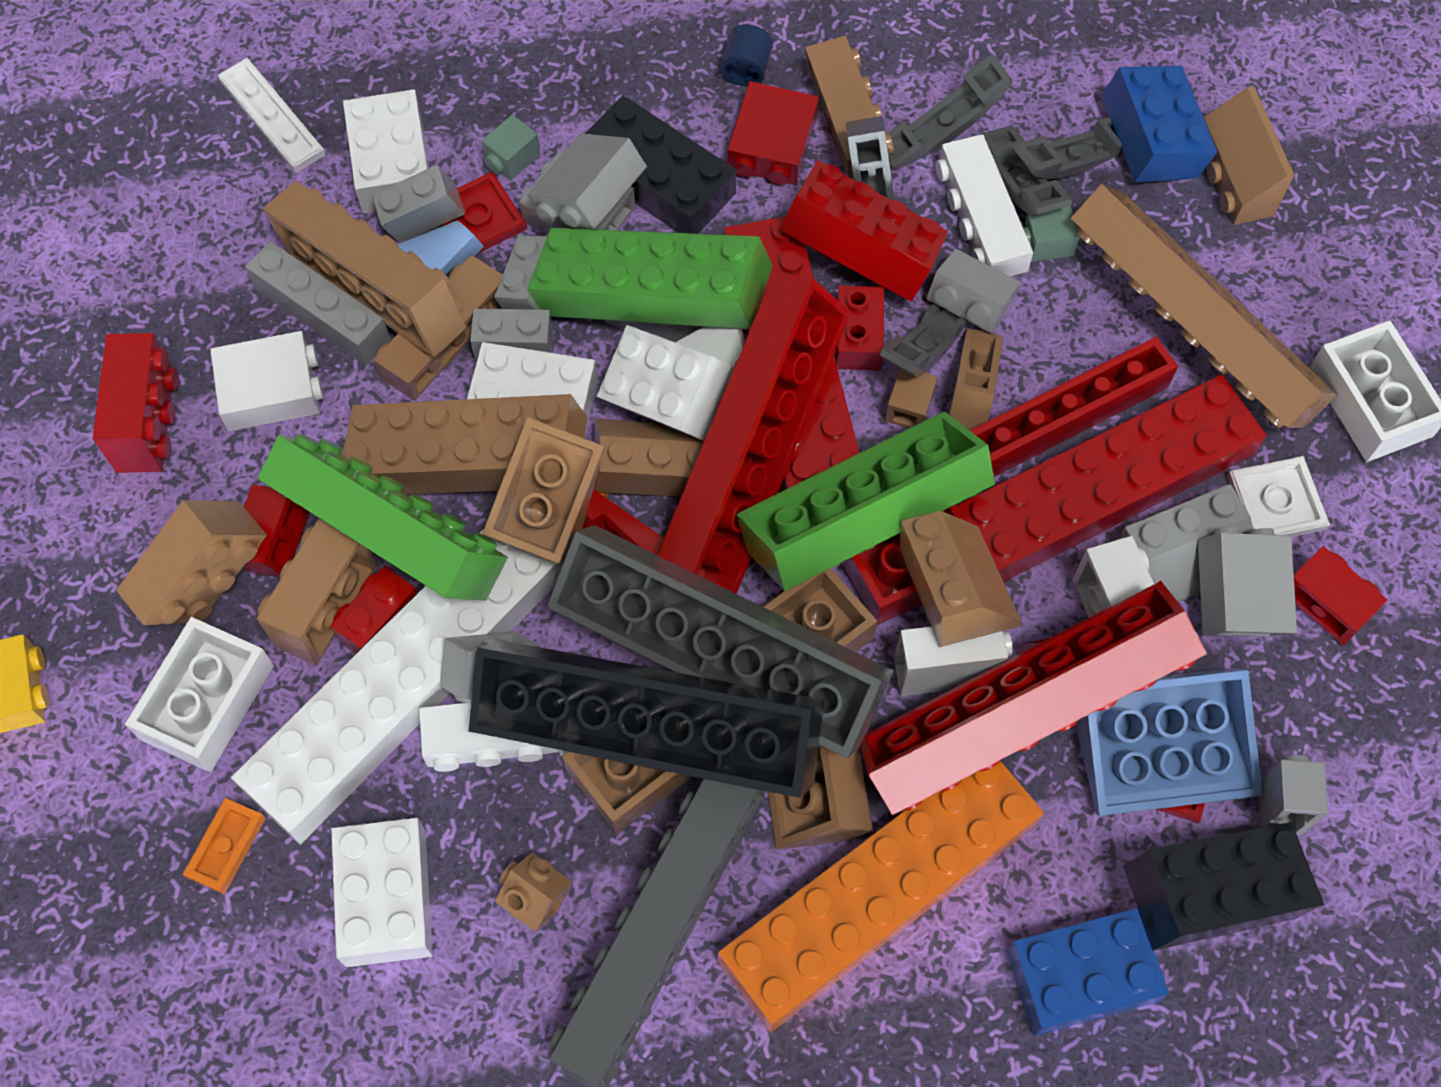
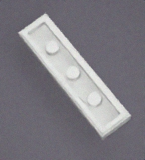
M248 58L218 75L222 85L295 173L326 155L322 146Z

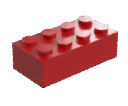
M817 160L799 190L779 229L911 302L931 271L948 233L936 221L923 218L909 210L903 203L890 200L876 192L870 185L858 182L843 174L837 167L825 164Z

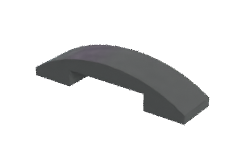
M993 53L964 74L963 77L966 82L909 126L903 121L889 132L894 148V153L889 154V163L895 171L936 152L942 147V144L954 140L978 121L1009 89L1013 80Z
M1110 117L1098 120L1094 128L1088 132L1050 143L1044 136L1017 143L1013 148L1031 173L1036 177L1044 179L1077 175L1123 154L1121 141L1115 133Z
M1013 125L979 134L984 135L1011 200L1019 208L1028 214L1038 215L1072 205V198L1057 180L1048 182L1044 178L1034 176L1013 149L1015 145L1025 140Z
M934 303L925 311L922 321L904 338L896 336L882 348L880 356L915 376H921L929 371L946 354L969 321Z

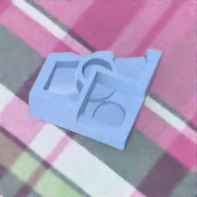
M458 220L397 244L406 253L409 251L414 252L423 261L424 265L430 269L438 268L445 275L452 268L463 264L470 255L475 256L484 247L475 235Z

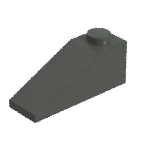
M878 116L846 122L854 180L866 183L879 194L890 200H895L883 117Z

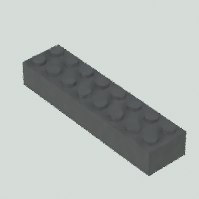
M596 525L575 532L547 608L676 673L825 700L819 744L847 759L861 746L894 671Z
M707 779L702 780L696 793L689 791L679 810L682 818L677 829L669 828L659 845L658 852L661 853V857L655 869L648 866L640 878L636 889L640 892V895L634 907L626 905L617 920L615 929L619 933L613 945L610 947L605 944L599 952L593 965V969L597 973L589 987L583 984L578 990L570 1007L571 1010L575 1011L567 1028L560 1025L549 1043L548 1051L552 1052L549 1061L556 1072L583 1087H609L767 791Z

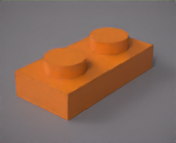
M225 798L182 875L189 880L225 895L266 820L265 816Z

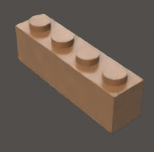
M845 35L805 47L807 70L816 94L819 96L821 108L845 173L848 177L854 179L846 122L882 116L878 103H871L870 96H872V90L867 75L861 76L860 74L861 60L857 48H850ZM885 132L889 156V154L894 153V148L889 132Z
M470 255L463 264L457 265L449 276L451 282L449 289L452 296L462 307L460 313L467 328L435 358L398 333L390 343H385L377 352L374 363L379 377L413 401H416L471 340L473 308H500L494 296L503 275L473 255Z

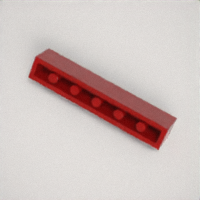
M1156 336L970 431L988 444L993 475L996 477L1168 389L1178 365Z

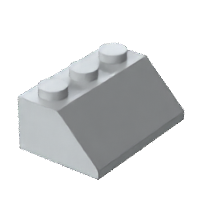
M1228 484L1125 527L1119 539L1133 536L1137 547L1142 548L1148 557V571L1153 583L1162 581L1175 599L1181 602L1201 593L1198 539L1214 535V529L1219 527H1239V534H1249V530H1252L1253 527L1250 515L1231 484Z

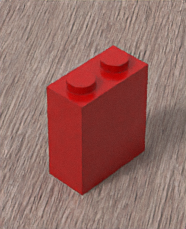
M750 81L728 147L727 163L736 169V174L742 177L756 176L769 179L778 185L788 183L797 186L818 116L819 96Z

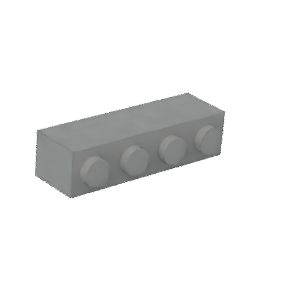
M270 241L245 266L255 290L365 367L376 357L379 349L385 343L391 341L382 317Z

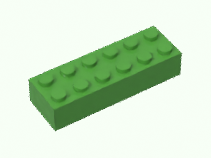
M551 228L527 290L540 310H550V316L749 329L757 315L773 265L758 236Z
M944 411L738 513L737 518L747 552L784 591L798 586L825 570L836 567L841 562L871 549L880 542L900 533L901 520L937 511L943 512L945 509L969 497H973L994 485L995 481L988 444Z
M300 433L297 434L296 438L278 435L257 479L443 597L487 600L508 559L506 555L495 549L497 542L480 533H475L473 536L463 530L466 525L463 521L446 513H443L442 516L432 510L434 507L432 502L415 494H412L411 497L401 491L403 488L401 483L384 475H381L380 478L371 473L373 467L370 464L355 457L346 458L341 455L343 448L329 440L321 438L317 442Z

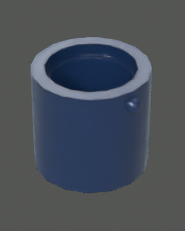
M743 24L734 27L729 33L720 63V73L723 78L731 84L748 87L750 81L761 84L764 80L773 48V40L770 34L755 25Z

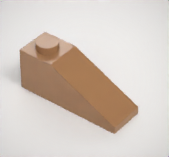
M967 328L949 415L970 431L989 420L995 395L1004 335Z

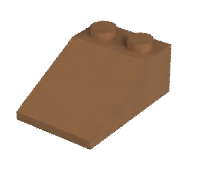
M527 417L482 534L563 565L575 532L583 528L605 446Z

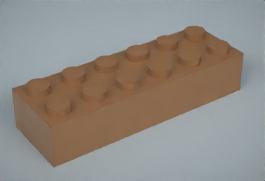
M295 180L262 208L287 253L382 317L387 326L435 358L467 328L460 313L462 307L450 292L451 282L440 269H430L424 265L423 261L414 252H404L388 235L380 236L375 233L365 220L361 218L358 220L354 219L339 203L331 204L316 188L308 189Z
M571 394L352 405L342 455L348 459L355 457L370 464L373 467L371 473L379 478L381 475L398 481L403 485L401 491L405 494L499 491L527 417L584 438L587 416Z

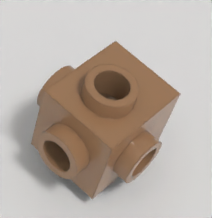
M532 852L520 863L513 861L504 870L499 879V883L503 886L495 902L507 910L511 916L536 932L557 914L573 882L553 868L548 861L539 858Z

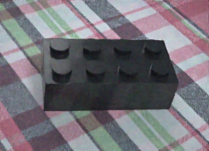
M624 95L585 133L624 137L631 140L647 166L631 185L634 188L635 204L678 233L699 234L736 194V169Z
M1292 822L1149 849L1123 865L1153 951L1294 920L1325 905Z

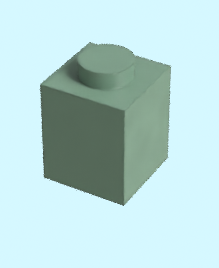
M513 114L481 140L485 156L483 160L487 168L496 175L501 173L510 181L541 155L538 134Z
M1071 206L1038 215L1027 213L1023 229L1033 251L1031 262L1074 256L1080 236L1076 233L1078 229L1076 223L1071 219L1073 216Z

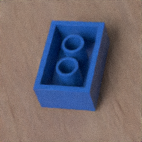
M1182 65L1118 68L1101 97L1115 133L1121 141V148L1134 182L1198 178L1216 155L1217 149Z
M1138 908L1013 941L1006 950L1033 1036L1155 1004L1169 995L1156 954L1150 944Z

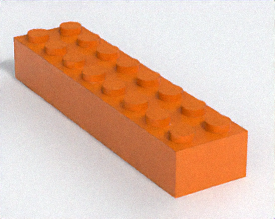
M1001 761L990 770L978 771L962 779L955 788L948 791H939L925 798L916 808L902 812L718 952V963L771 1033L1034 829L1045 813Z

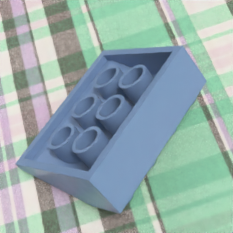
M1227 668L1163 676L1157 679L1156 683L1150 688L1143 691H1134L1118 699L1111 708L1104 711H1095L1079 719L1075 724L1098 816L1263 796L1248 670Z

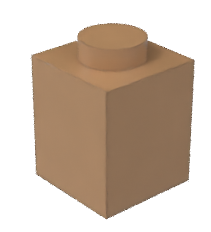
M900 368L888 403L885 422L908 429L924 422L934 396L938 376L931 375L928 372L921 376H915Z

